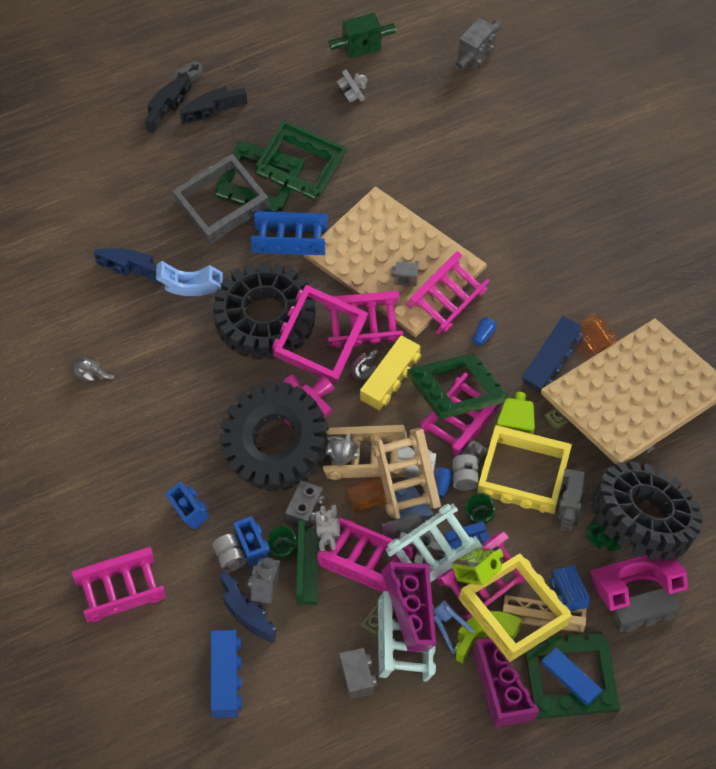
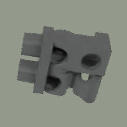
M564 469L562 489L566 491L563 494L557 521H561V530L572 531L573 523L577 524L581 509L580 500L585 492V485L583 483L585 472Z

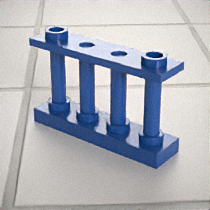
M255 211V230H259V235L251 236L252 253L325 255V239L320 238L321 233L327 232L328 214ZM266 230L277 231V237H266ZM295 231V238L284 237V232ZM303 232H314L313 238H302Z

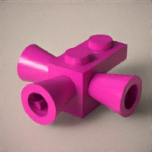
M290 375L284 379L283 382L290 383L293 388L298 386L305 390L308 395L310 394L321 408L325 418L332 413V409L320 398L334 390V386L324 375H321L312 388L307 384L302 387L295 375ZM283 419V421L290 426L291 422Z

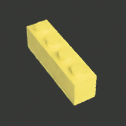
M400 336L361 388L360 400L379 411L383 405L386 406L391 399V394L394 391L397 392L400 388L402 379L408 377L407 369H411L413 364L419 362L421 358L420 345Z

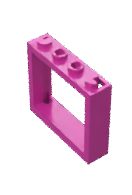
M306 285L304 290L300 289L297 294L296 300L298 302L296 306L291 307L288 313L290 317L288 323L284 322L281 327L280 333L282 335L280 340L276 338L272 349H274L273 356L318 377L324 375L331 383L336 384L363 328L368 313ZM307 296L357 319L333 371L283 349Z

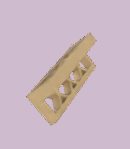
M505 595L503 612L522 619L521 623L543 627L557 618L553 612H549L550 609L544 601ZM508 602L517 603L519 606L508 605ZM536 606L539 608V610L531 609L529 607ZM587 608L570 612L581 614V617L572 615L568 626L561 630L583 633L586 625Z

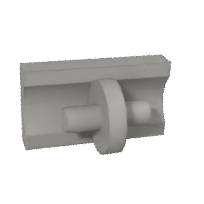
M344 70L342 72L344 77L339 79L337 83L342 91L350 86L352 87L344 93L350 103L358 98L362 102L365 98L359 88H366L367 77L355 74V79L353 80L348 71Z

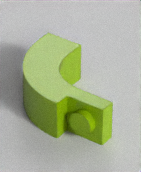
M490 611L511 639L514 640L520 629L522 619L509 613ZM474 617L466 621L475 630L474 633H471L464 626L458 631L459 641L454 652H456V661L462 664L476 640L489 637Z

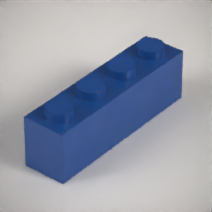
M236 630L211 631V713L213 718L238 717V709H242V697L238 696V689H242L241 676H238V669H242L241 657H238L237 650H241V637H237Z

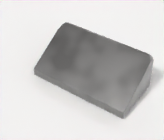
M414 513L400 519L380 523L382 535L393 540L399 539L401 532L410 533L422 525L420 513Z

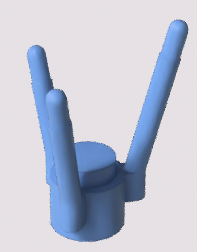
M444 600L433 610L435 614L434 621L437 623L452 654H455L453 644L441 620L446 622L453 616L471 633H474L475 630L453 611Z

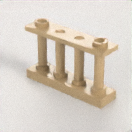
M404 425L329 428L327 431L329 437L338 436L345 438L346 434H351L350 440L359 445V455L357 459L351 460V465L339 466L332 460V466L323 467L326 477L332 480H339L340 478L381 477L377 458L373 455L372 447L370 464L359 465L360 444L372 443L373 446L372 440L375 439L382 440V442H395L406 439L407 433ZM399 449L391 451L390 463L398 461ZM404 468L390 472L391 478L405 476Z
M423 429L410 430L409 438L384 445L382 440H372V452L374 457L377 458L387 500L385 507L387 514L391 518L400 519V510L424 503L433 509L441 507ZM407 446L414 448L415 455L412 458L390 464L387 463L385 452ZM413 465L418 466L420 474L417 477L392 484L390 472ZM419 484L423 486L424 493L422 496L397 503L394 491Z

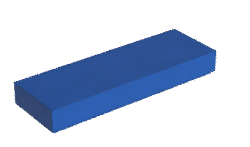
M555 648L542 659L541 664L586 706L602 693V689L559 649Z

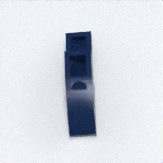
M104 248L94 251L95 261L101 267H107L115 273L128 276L132 271L134 274L142 275L152 282L163 284L156 280L157 265L153 262V256L134 250Z
M228 572L221 574V584L227 592L223 595V602L229 612L242 626L256 636L271 643L276 641V628L271 621L268 622L266 620V612L262 605L258 606L255 601L249 602L245 593L239 592V584L234 576L230 577Z

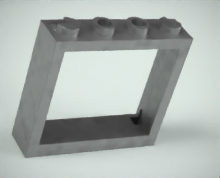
M233 154L224 157L217 164L208 167L204 172L192 177L191 180L173 190L175 201L210 245L252 219L255 211H264L270 207L267 195ZM234 168L257 197L215 224L207 227L185 198Z

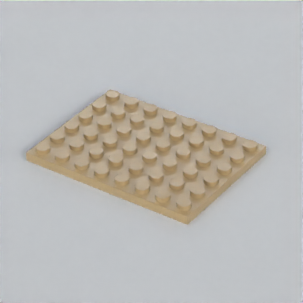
M376 186L321 236L320 239H325V255H304L306 259L354 294L399 291V302L394 305L396 324L415 338L434 319L420 306L415 305L412 309L407 307L405 304L410 297L456 251L463 255L459 260L460 265L474 279L487 265L484 261ZM415 260L419 261L416 287L394 284L395 277H391L392 266H396V262L415 263ZM455 270L448 272V277L462 290L469 285ZM439 281L436 284L437 289L450 302L458 296L444 282L441 283ZM427 293L424 296L426 298L425 301L439 314L446 308L432 294L429 295ZM384 304L377 305L375 309L387 317L386 306Z
M654 318L542 388L541 394L615 464L627 463L716 404V370Z

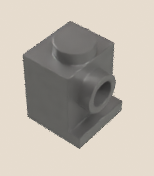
M415 260V263L396 262V266H392L391 277H395L394 284L416 287L419 261Z

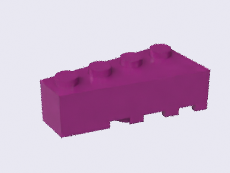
M389 562L382 570V574L407 651L428 652L436 645L429 564Z
M490 637L477 639L472 651L494 728L534 721L539 713V709L533 704L527 688H524L519 679L520 676L517 671L513 669L510 662Z

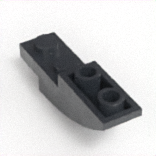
M183 75L170 82L148 103L149 115L145 119L148 132L154 133L156 128L160 127L163 117L169 113V110L176 111L177 107L183 103L185 95L192 88L190 75Z
M223 87L197 97L180 110L181 123L187 124L216 117V111L247 105L245 88L228 92L227 87Z

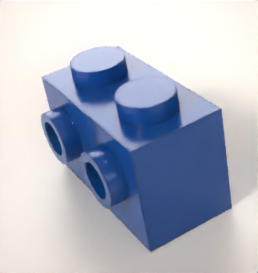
M179 482L165 493L183 521L194 530L210 518L206 512L207 506L202 500L198 501L196 498L198 494L192 486L187 487L182 482Z
M250 516L234 522V533L239 540L241 550L244 552L248 567L258 564L259 558H267V552H270L266 540H262L261 528L259 524H255L253 517Z

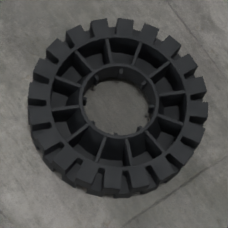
M269 262L260 263L259 270L255 269L254 264L246 265L245 273H242L239 269L232 272V280L226 277L221 283V289L216 291L215 301H213V312L218 335L222 341L225 340L226 346L232 351L237 347V353L241 356L247 357L248 353L251 352L252 359L262 360L263 354H267L268 360L278 359L273 356L274 349H272L276 338L280 340L282 335L280 333L281 327L284 322L288 323L290 319L288 313L291 307L296 306L298 302L296 300L297 294L300 289L304 290L308 282L303 276L298 278V272L292 268L285 272L284 265L275 263L274 268L270 269ZM307 296L283 349L292 352V346L299 349L304 344V338L309 339L316 320L314 299ZM272 297L282 303L283 312L274 320L260 322L247 315L246 307L256 298Z
M274 381L265 382L264 388L256 385L249 388L251 392L249 395L246 396L244 392L236 398L239 403L236 406L233 404L229 406L226 411L229 417L228 419L223 418L221 424L224 433L220 434V444L224 447L222 453L229 462L228 465L245 482H249L252 486L259 489L264 487L267 491H277V487L286 490L293 488L292 483L294 482L299 484L300 480H308L305 475L309 472L313 475L319 468L317 465L318 461H323L326 456L324 448L329 437L327 434L329 430L327 420L317 402L305 390L298 386L293 388L290 383L281 382L280 385H276ZM274 419H280V421L284 419L291 422L290 426L295 431L291 446L278 455L261 453V448L257 445V436H259L262 426Z
M622 462L617 463L615 467L611 466L607 469L592 494L591 502L593 504L591 508L593 514H597V523L600 527L607 526L604 532L611 539L616 536L621 537L617 544L624 549L629 544L633 545L632 553L642 557L645 551L647 552L648 559L658 560L660 556L664 561L672 560L674 556L676 558L682 556L690 548L702 528L703 515L698 512L700 506L696 500H691L694 495L688 488L679 490L683 483L678 479L673 478L670 482L666 480L669 473L659 469L657 474H654V467L644 463L642 468H640L638 462H629L628 465ZM632 498H642L650 501L661 510L665 518H654L645 514L635 505Z

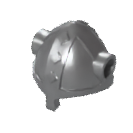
M346 434L345 438L338 436L327 438L325 454L330 455L331 459L339 466H343L352 459L358 458L359 445L350 440L351 434Z

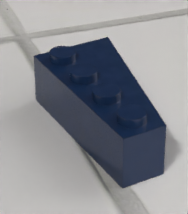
M562 315L523 375V384L541 393L542 388L554 382L556 375L560 374L564 364L583 340L582 326Z

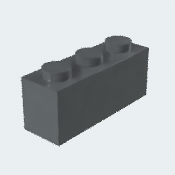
M662 588L630 597V606L613 610L611 613L619 633L623 631L632 632L640 626L650 627L661 620H673L678 615L680 606L674 593L669 595Z

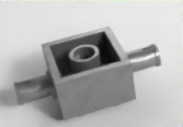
M478 18L459 39L458 60L454 64L458 70L462 71L467 66L475 71L484 64L485 59L495 51V34L502 28L501 23L494 20L490 24Z

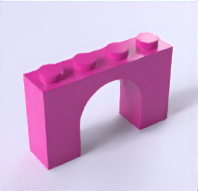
M644 555L591 570L593 588L610 611L630 606L629 592L626 584L632 581L642 579L656 581L661 584L669 595L688 589L687 572L674 557L672 560L664 561L661 556L658 560L648 559V556Z

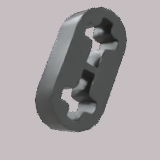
M194 61L174 73V80L188 74L190 75V82H194L203 74L201 63Z

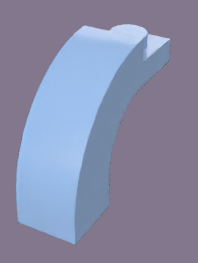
M161 261L157 263L156 280L165 284L164 290L182 296H203L221 289L223 272L211 265L199 271L183 272Z

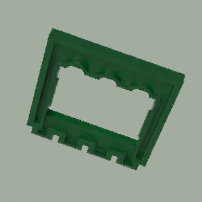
M283 120L256 164V175L265 179L272 176L270 181L283 187L288 183L286 188L299 194L303 190L304 196L315 200L316 197H321L344 157L347 148ZM283 140L330 160L319 175L316 185L268 165Z
M239 140L233 155L239 162L242 159L246 160L249 158L257 163L266 148ZM277 151L269 165L277 169H286L289 174L299 178L305 165V159ZM233 168L221 176L215 187L216 197L229 200L232 197L231 202L245 205L257 196L252 189L230 183L237 173ZM288 183L284 187L282 186L278 197L266 194L270 207L264 210L265 212L283 211L292 190L286 188Z
M466 354L407 369L408 378L440 420L501 404L509 396L477 355L471 356ZM467 367L488 394L453 403L433 375H440Z
M602 632L587 633V640H585L583 633L570 634L566 636L567 641L565 642L563 635L550 636L546 639V643L542 641L525 652L532 701L539 709L535 719L620 711L608 638H603ZM555 648L559 649L562 653L598 650L599 670L605 690H602V693L588 706L573 693L543 695V683L537 656L548 655Z

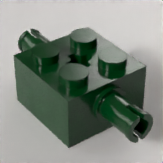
M375 12L342 21V37L328 40L331 51L344 47L349 59L381 50L382 37L396 34V27L394 23L381 26Z

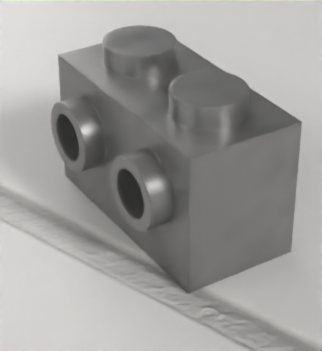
M300 480L285 513L286 522L298 526L299 520H305V528H309L311 524H314L317 509L323 506L325 501L323 488Z
M259 558L258 564L253 566L252 576H250L248 589H251V601L271 604L278 584L280 561L271 558Z
M364 648L339 653V661L349 700L374 694V686H377L375 674L370 673L369 667H372L370 655L365 654Z

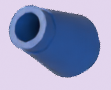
M484 317L483 320L479 321L472 341L476 345L482 346L496 331L495 327L497 324L492 319Z
M437 468L436 472H434L440 499L445 497L453 478L451 475L452 471L446 468Z

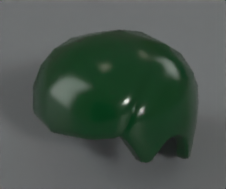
M477 493L467 499L465 512L471 523L484 522L486 525L494 519L496 509L489 495Z
M277 526L269 532L267 544L271 555L280 559L290 557L296 551L298 541L291 528Z

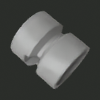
M469 454L454 457L452 460L454 488L462 491L476 489L479 484L477 473L478 459Z
M235 534L223 535L213 542L212 546L216 556L219 557L218 560L222 571H235L246 564V557L240 549L241 546Z

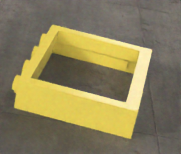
M495 425L477 493H484L506 504L513 503L520 505L522 508H532L542 513L554 514L562 486L564 469L567 467L572 444ZM497 442L562 459L552 498L486 482Z
M521 554L503 563L502 570L484 585L468 584L461 589L459 600L509 662L568 626L572 617L568 607L559 601L556 593L549 589L543 577L535 572L529 560L525 559ZM514 569L520 572L557 617L516 644L475 594Z

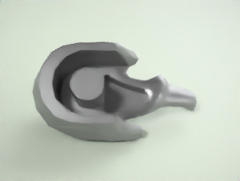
M377 348L370 352L367 357L365 353H362L352 362L350 373L355 379L363 380L373 374L376 367L370 366L379 353Z
M85 357L75 359L71 367L72 374L84 382L95 381L93 376H97L100 380L105 378L114 379L115 377L102 371L99 363Z

